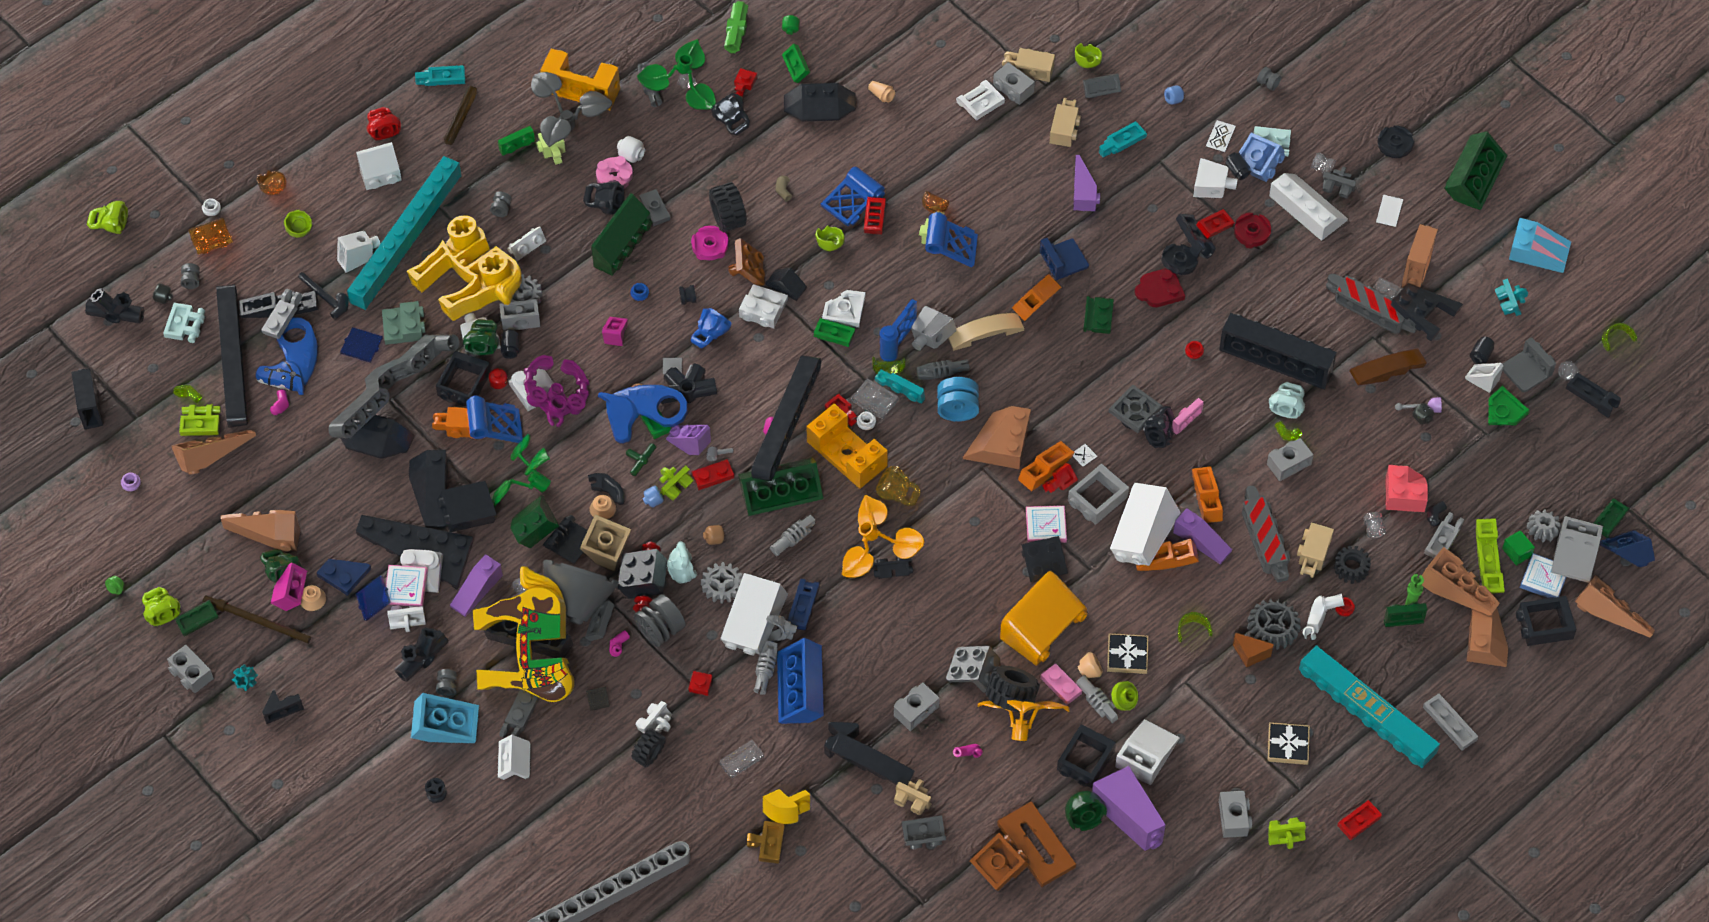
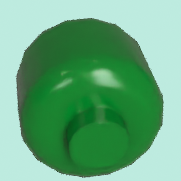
M793 15L783 17L782 30L792 35L799 31L800 19Z

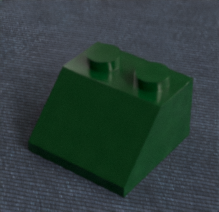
M541 495L512 518L510 529L519 544L531 549L560 525L544 496Z

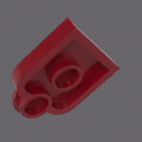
M1167 268L1144 274L1140 278V284L1135 287L1134 291L1135 296L1139 300L1146 301L1149 306L1155 308L1185 300V294L1176 274Z

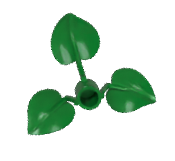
M698 39L686 43L677 50L675 54L677 65H674L669 74H667L663 66L652 64L645 67L637 75V79L644 87L653 91H661L669 86L668 78L678 70L680 74H688L691 90L686 93V101L689 106L705 110L711 109L716 104L715 95L709 86L703 83L697 84L695 87L693 86L691 69H698L705 62V55Z
M527 434L517 444L510 456V460L514 461L519 457L528 466L525 475L528 476L530 474L528 477L530 483L527 484L513 479L505 480L492 496L494 508L508 492L512 484L525 486L531 490L534 487L543 493L551 483L550 479L535 470L538 466L550 460L545 448H542L530 463L522 455V451L529 444L530 434Z

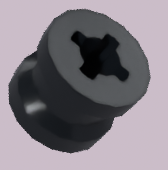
M694 284L686 288L680 286L681 305H685L687 302L696 303Z
M432 778L425 784V791L429 801L439 803L446 798L445 784L441 779Z

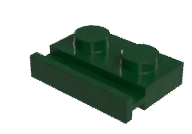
M1087 296L1084 332L1090 330L1094 333L1110 334L1114 299L1099 297L1093 299Z
M1418 602L1401 606L1398 604L1391 605L1386 609L1384 625L1385 627L1424 624L1427 605L1426 603L1420 604Z

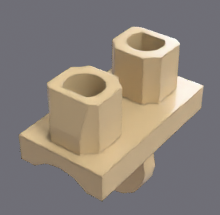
M919 779L916 784L910 781L908 786L901 782H898L896 785L895 804L904 807L907 800L914 803L911 806V811L917 815H921L925 809L929 810L932 805L930 803L931 797L926 795L928 789L923 787V780Z

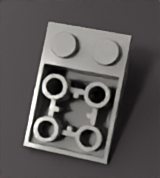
M1565 516L1559 531L1551 573L1589 583L1603 526Z

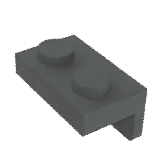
M942 815L901 821L905 846L910 845V849L922 848L923 843L929 842L930 846L942 845V840H947Z

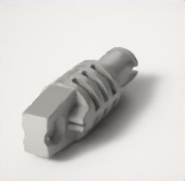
M811 515L804 520L799 519L782 533V538L770 546L772 553L775 556H779L786 548L795 546L812 531L810 528L815 525L816 520Z
M766 640L759 654L755 671L757 680L754 692L757 694L760 686V694H766L768 681L773 676L777 660V643Z
M1086 676L1079 678L1076 684L1086 694V700L1102 718L1106 716L1111 723L1118 720V716L1113 710L1115 708L1114 704L1098 687L1095 688Z

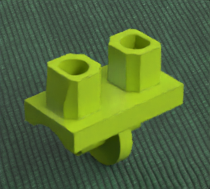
M686 465L675 476L673 475L676 472L674 467L670 470L665 467L661 469L662 477L659 479L660 482L668 481L660 490L662 496L666 495L674 501L681 494V491L675 486L678 482L685 489L692 484L694 480L687 473L690 469Z
M1297 817L1290 818L1288 824L1281 825L1277 820L1270 821L1268 827L1269 845L1286 844L1288 849H1292L1293 842L1305 840V822H1300Z

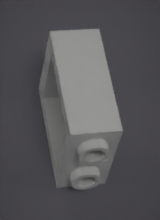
M1100 464L1069 490L1068 501L1074 509H1078L1083 514L1086 520H1091L1096 525L1128 498L1129 487L1103 464ZM1096 480L1114 494L1097 509L1080 495Z

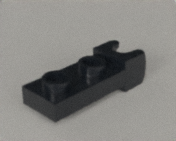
M1179 214L1176 220L1191 244L1190 250L1194 257L1198 258L1199 254L1202 253L1206 259L1210 258L1216 248L1213 242L1208 240L1196 226L1198 222L1194 215Z
M1578 372L1566 385L1567 390L1597 408L1599 413L1608 418L1611 416L1613 407L1618 408L1621 398L1611 391H1606Z

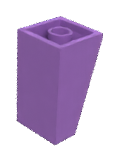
M1129 766L1093 783L1092 792L1097 794L1107 808L1106 816L1144 851L1150 848L1156 849L1162 844L1165 823Z

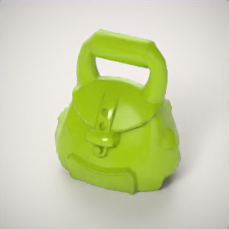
M114 201L107 206L104 205L103 207L96 208L90 211L87 226L90 229L100 228L105 229L107 232L121 234L127 222L128 208L123 201ZM97 213H99L97 223L94 224Z
M157 587L144 593L142 597V602L145 605L143 615L145 620L151 625H163L179 616L180 602L177 598L170 596L165 588Z

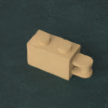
M1020 48L1019 53L1005 52V60L1002 61V66L1009 62L1031 79L1050 82L1055 54Z
M1064 98L1062 105L1057 104L1050 132L1051 144L1071 147L1072 140L1076 141L1078 130L1075 128L1080 125L1081 115H1078L1079 108L1076 107L1077 100L1069 101L1067 98Z
M1312 522L1310 528L1305 529L1302 540H1305V543L1299 546L1297 556H1300L1299 564L1302 565L1301 575L1308 574L1311 575V578H1314L1316 569L1322 570L1334 529Z

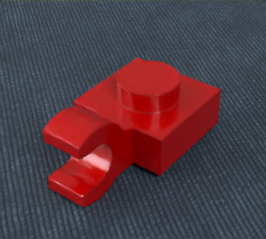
M740 68L734 80L737 95L743 97L746 89H752L757 79L756 72Z
M837 394L825 404V410L836 404L848 415L849 426L852 427L857 423L854 419L857 415L851 411V404L841 395Z
M1066 463L1052 473L1054 479L1042 484L1045 492L1049 490L1050 493L1054 492L1058 487L1060 490H1065L1075 483L1078 478L1071 465Z

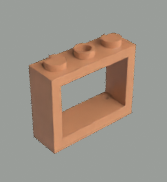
M1419 225L1407 259L1401 290L1408 283L1420 288L1422 287L1431 261L1438 229Z

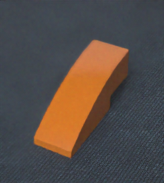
M1060 441L1037 455L1033 463L1021 470L1018 480L1030 491H1033L1051 478L1052 473L1066 464L1075 452Z
M1211 466L1192 469L1202 519L1206 523L1223 521V508Z
M1192 539L1172 544L1171 541L1165 542L1161 545L1149 566L1136 565L1138 571L1162 570L1199 562L1196 544Z

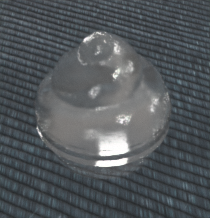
M688 74L679 75L677 85H680L683 89L690 88ZM692 75V81H693V86H694V85H696L697 83H696L695 78H694L693 75Z
M1571 361L1561 363L1558 370L1559 376L1564 380H1571L1577 372L1579 373L1578 368Z

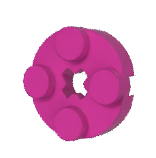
M716 226L701 227L692 236V250L699 260L721 259L728 250V236ZM708 241L714 243L713 245H706Z

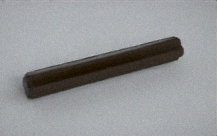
M468 86L444 137L445 144L453 145L477 94L475 86Z

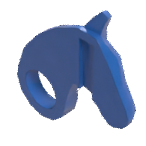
M638 385L614 394L603 392L598 394L599 398L606 401L607 415L613 436L618 443L622 444L631 440V429L639 415L645 416L664 427H675L682 423L688 414V403L683 394L663 385ZM666 398H674L680 403L678 414L672 418H664L658 413L659 404Z

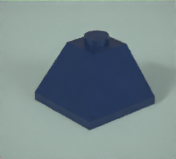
M1635 530L1601 540L1599 543L1600 546L1638 567L1647 566L1649 562L1655 561L1651 538Z

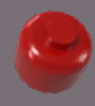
M499 368L492 370L489 373L490 386L494 389L506 387L508 384L507 373Z

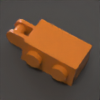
M448 407L447 413L433 414V429L446 430L447 437L472 438L470 436L467 408Z

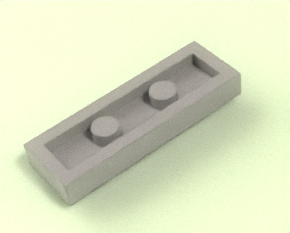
M1440 694L1424 703L1423 708L1461 750H1464L1478 740L1477 734Z

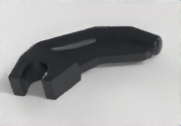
M605 473L588 475L589 482L596 481V483L591 484L593 491L607 492L616 504H624L625 493L616 480Z

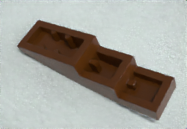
M1417 348L1368 361L1351 368L1349 371L1359 386L1386 382L1391 376L1405 375L1410 369L1424 368L1427 362Z

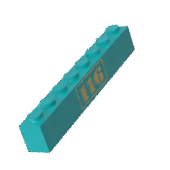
M1317 645L1301 660L1299 670L1304 677L1314 681L1319 689L1329 693L1334 701L1345 706L1350 714L1360 718L1365 726L1375 730L1380 738L1390 742L1395 750L1405 754L1413 764L1423 768L1437 754L1440 743Z

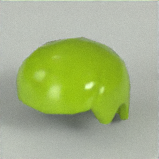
M1080 43L1075 47V60L1083 68H1093L1101 63L1102 52L1099 48L1092 46V44L1084 47Z
M296 210L287 214L284 219V227L290 236L301 238L310 232L312 221L305 211Z
M826 226L824 230L818 228L815 234L819 247L825 251L837 250L845 241L843 231L837 227Z

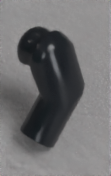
M342 292L336 295L338 307L330 312L334 320L338 319L348 310L349 298L347 294Z
M1443 501L1427 511V521L1433 527L1440 524L1439 514L1447 509Z

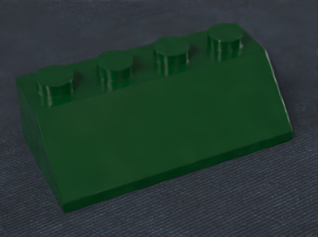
M1488 131L1470 135L1444 187L1454 201L1478 210L1482 209L1508 156Z
M629 194L591 245L593 267L611 276L620 270L625 258L631 255L634 246L640 243L642 235L652 225L650 212L634 194Z
M813 457L779 465L772 481L752 478L751 471L738 474L748 516L823 499L817 463Z

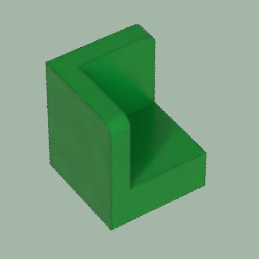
M1518 531L1506 538L1502 547L1503 551L1516 566L1531 558L1535 548L1522 531Z

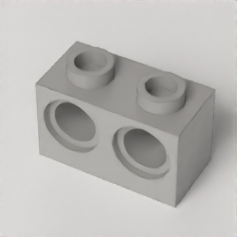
M184 645L167 659L170 673L174 677L178 676L181 679L182 685L187 690L190 688L194 693L214 679L211 670L187 645Z

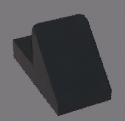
M273 689L262 713L266 724H269L304 708L299 694L287 696L284 700L279 701L275 689Z
M828 722V730L833 736L826 740L824 754L829 759L832 758L835 754L831 752V749L839 734L841 733L854 739L859 735V725L852 722Z

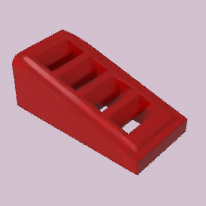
M867 197L864 233L883 234L886 198ZM871 202L881 203V206H871ZM870 209L881 211L880 213L870 212ZM869 216L880 217V219H869ZM869 222L879 223V226L869 225Z

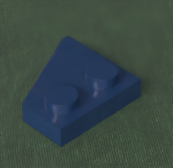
M328 559L317 571V577L348 596L371 570V566L366 563Z

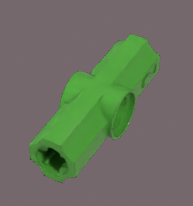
M742 1L733 3L731 17L727 21V36L724 48L729 53L740 51L742 37L746 33L748 5Z

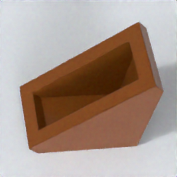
M1235 633L1233 647L1246 668L1271 657L1274 644Z

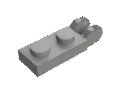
M285 289L281 295V300H279L261 329L263 334L280 339L297 311V307L302 299L301 293L296 292L292 296V290Z
M1449 512L1433 535L1424 554L1435 558L1443 547L1449 550L1459 534L1464 519L1460 517L1454 527L1449 524L1453 519V513Z

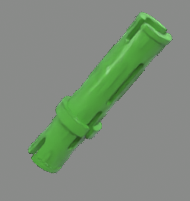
M1414 574L1411 577V583L1407 587L1408 595L1405 605L1418 602L1419 596L1423 592L1422 584L1424 578L1422 575L1419 576V579H1417L1418 574Z

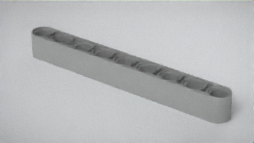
M683 841L676 842L537 915L528 922H550L552 919H559L558 922H580L686 866L690 862L689 845ZM678 852L686 853L683 856L676 855ZM662 861L667 862L666 865H659ZM643 871H649V872H650V873L647 874V875H642V874H640V873L643 872ZM626 880L632 881L630 884H623ZM607 890L613 891L611 894H605L604 892ZM590 899L595 900L592 904L586 903ZM571 909L577 910L575 913H568Z

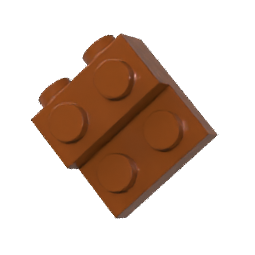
M1000 833L970 860L997 891L1012 877L1016 878L1030 865L1026 861L1029 857L1021 849L1017 851L1013 847L1015 842L1008 835L1004 837Z

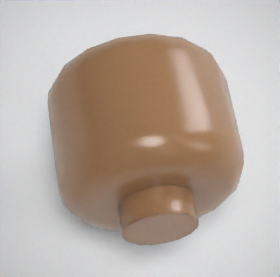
M711 525L706 528L703 537L709 545L721 544L724 541V530L720 525Z

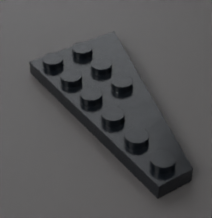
M361 515L356 529L358 536L374 545L385 548L387 552L394 553L401 557L404 550L409 549L442 553L443 561L440 581H445L458 590L474 541L472 536Z

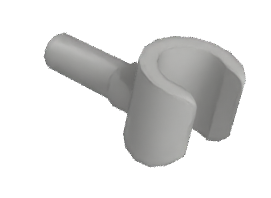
M709 447L707 450V460L716 461L717 455L733 453V448L717 450L716 447Z

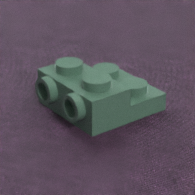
M418 301L400 303V308L382 310L385 345L419 341L422 338V333H426L424 321L421 322V317H424L423 306H419Z

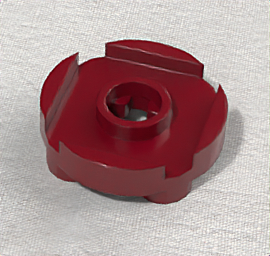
M1245 213L1236 220L1234 235L1248 249L1261 246L1270 239V221L1261 214L1258 216L1253 215V213ZM1250 227H1251L1252 229H1255V228H1256L1257 230H1256V232H1251V231H1249V228H1250Z

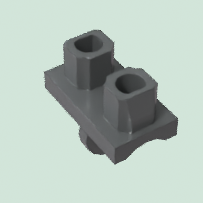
M1343 166L1341 171L1334 169L1333 174L1324 172L1323 191L1332 193L1334 186L1341 187L1339 196L1348 199L1352 191L1354 192L1356 189V181L1350 180L1352 174L1346 173L1347 167Z

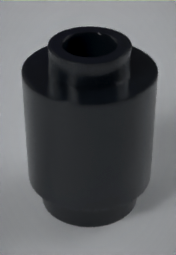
M1231 153L1226 158L1225 164L1235 178L1243 180L1251 174L1250 166L1240 153Z
M506 330L501 334V353L504 358H516L519 353L520 335L514 330Z
M1486 336L1478 339L1470 353L1472 361L1476 364H1486L1494 350V341Z

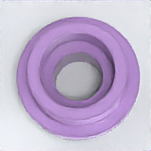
M134 473L125 474L121 480L122 488L126 491H135L141 484L139 476Z

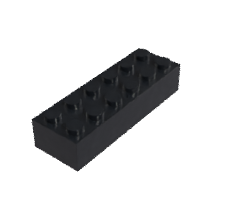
M1230 313L1222 329L1219 350L1324 390L1333 373L1337 352L1328 347L1319 346L1312 341L1303 340L1293 334L1284 333L1277 328L1268 327L1258 321H1252L1244 318L1242 315Z

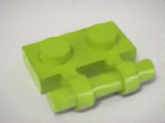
M207 404L196 407V405L182 407V414H188V416H181L180 436L219 435L220 417L213 414H221V406Z

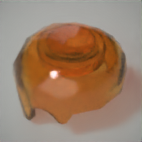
M268 170L263 176L259 173L256 179L260 190L266 195L280 193L284 190L287 183L284 174L279 171L271 172Z
M925 191L922 197V205L930 213L937 211L945 212L949 206L948 200L933 195L928 191Z

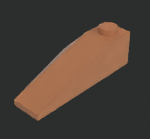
M245 430L226 434L223 439L221 437H208L206 442L188 441L172 445V450L181 470L188 474H196L200 472V469L208 467L255 437L256 433L252 430Z
M270 510L269 514L261 515L260 512H254L252 516L242 513L221 515V522L226 530L285 552L290 550L297 551L300 527L295 511Z
M1443 547L1422 574L1424 578L1422 586L1436 595L1491 616L1500 604L1485 586H1480L1474 579L1476 576L1472 572L1468 573L1462 566L1464 563L1460 558Z
M1596 575L1577 597L1575 602L1578 603L1577 606L1584 612L1588 611L1594 616L1647 637H1651L1655 631L1638 613H1631L1628 604L1624 600L1617 599L1613 595L1615 591Z
M1496 608L1491 616L1471 609L1467 661L1506 667L1508 645L1498 609Z

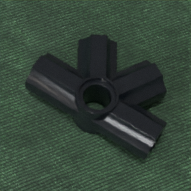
M101 288L97 289L90 299L87 300L85 313L86 315L105 318L111 323H119L120 321L141 323L144 319L145 310L144 307L131 305L132 300L129 294L122 292L113 299Z
M694 363L690 365L686 375H683L676 367H671L664 375V380L670 385L666 387L682 393L687 403H692L699 397L717 394L715 378L703 379L706 370L699 364ZM666 398L661 401V404L677 402L678 400Z
M426 627L421 629L417 643L402 648L403 661L395 668V673L400 679L408 682L421 668H427L431 665L435 655L449 643L448 638L440 630Z

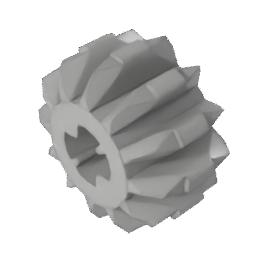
M1544 509L1541 513L1537 510L1534 515L1531 514L1527 523L1529 535H1535L1534 539L1537 540L1539 538L1542 543L1546 539L1551 542L1553 537L1556 538L1561 528L1559 516L1553 517V511L1547 513Z

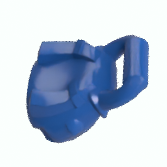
M704 308L700 320H698V329L691 337V343L699 348L706 347L713 339H717L729 331L732 324L714 309ZM701 334L707 339L705 341H702L701 339L697 338V336Z

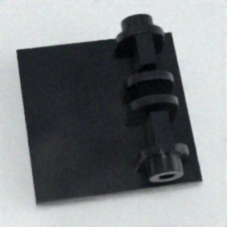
M569 515L561 521L560 526L553 531L543 546L575 564L584 553L580 547L588 530L575 523V517Z
M1059 536L1021 544V554L1025 558L1030 582L1040 580L1049 571H1052L1057 576L1068 574Z

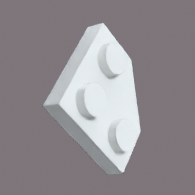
M846 290L838 298L827 301L822 319L846 326L859 327L865 301V292Z

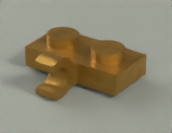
M764 821L762 836L748 834L747 847L755 848L761 846L759 861L779 864L784 824Z

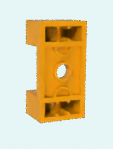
M551 48L540 70L541 73L549 72L557 75L561 80L562 87L555 92L559 97L580 102L583 94L597 91L610 99L613 106L620 91L618 67L612 64L601 63L594 79L574 74L569 68L568 53L562 50Z
M836 404L830 406L807 425V442L859 489L887 467L888 450L875 439L866 444L848 428V415ZM845 449H849L852 451V453L850 455H844L842 451Z

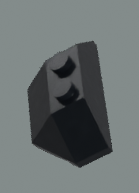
M839 83L800 84L784 95V112L789 113L802 122L839 121L856 110V93Z
M374 415L352 437L340 439L348 450L383 459L400 453H407L414 439V434L393 419Z

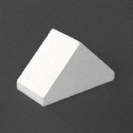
M1474 364L1465 378L1490 393L1500 380L1503 364Z

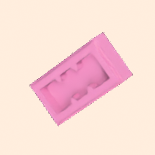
M1200 398L1195 400L1188 408H1183L1178 417L1173 420L1172 428L1176 435L1202 413L1203 401Z

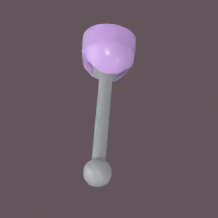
M1441 397L1432 398L1427 405L1434 413H1441ZM1397 403L1395 409L1399 411L1403 408H1417L1420 404L1402 405Z

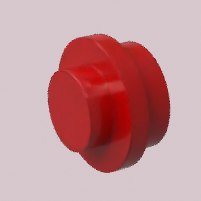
M1191 341L1185 347V354L1191 359H1198L1204 353V348L1198 341Z
M1343 597L1345 606L1335 607V611L1340 616L1347 617L1353 614L1355 605L1351 599Z

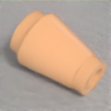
M872 81L868 86V90L882 102L889 103L895 96V90L892 86Z

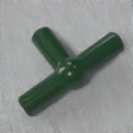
M650 443L642 455L631 449L626 451V456L637 461L630 471L632 476H636L641 468L648 463L649 457L656 449L653 443Z

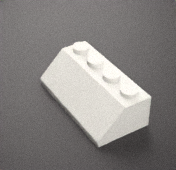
M1284 173L1271 183L1269 196L1321 241L1348 220L1347 217L1296 174Z

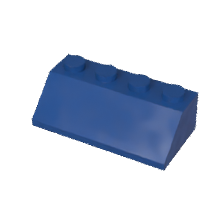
M803 638L777 652L778 719L781 724L810 723L824 716L822 645Z

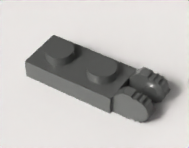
M520 689L504 721L505 723L500 730L499 736L505 738L510 727H512L514 730L511 735L519 737L521 732L524 731L540 698Z

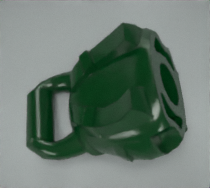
M478 319L474 321L470 331L463 338L465 350L478 355L494 354L499 346V338L496 336L497 324L493 320Z
M279 549L262 552L260 556L261 562L266 568L265 574L275 583H277L290 563H294L302 568L297 556L289 553L286 554Z

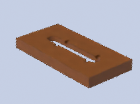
M1032 802L997 821V825L1004 835H1008L1015 842L1013 847L1017 851L1021 849L1029 857L1026 861L1030 865L1027 867L1041 887L1076 868V863ZM1026 823L1052 858V864H1047L1021 828V824Z

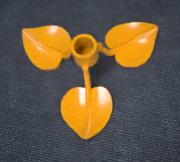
M865 495L858 512V530L863 536L862 541L864 542L865 550L862 547L856 546L846 552L841 575L848 578H856L870 571L874 563V557L868 553V541H874L878 536L895 543L893 552L901 559H908L917 554L924 546V538L918 531L911 528L898 530L896 540L881 533L877 529V525L885 522L888 515L887 507L881 501Z
M990 700L979 702L977 706L985 705L992 708H1002ZM1007 700L1008 704L1020 711V719L1014 721L1013 711L1007 710L1011 720L1010 727H1013L1012 739L1018 741L1028 740V731L1032 728V723L1038 710L1043 708H1063L1069 712L1070 708L1053 701L1034 703ZM1034 709L1030 721L1027 724L1028 720L1023 719L1024 713L1028 710Z

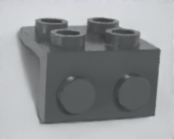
M1531 337L1525 341L1522 352L1503 363L1502 371L1522 392H1527L1553 375L1556 362L1551 355H1548L1543 350L1541 344Z
M990 646L958 647L955 650L946 679L948 682H974L985 693L992 670L1000 665L1001 658Z

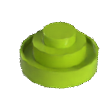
M1129 681L1118 682L1113 687L1112 701L1117 709L1126 711L1136 706L1138 691L1133 683Z

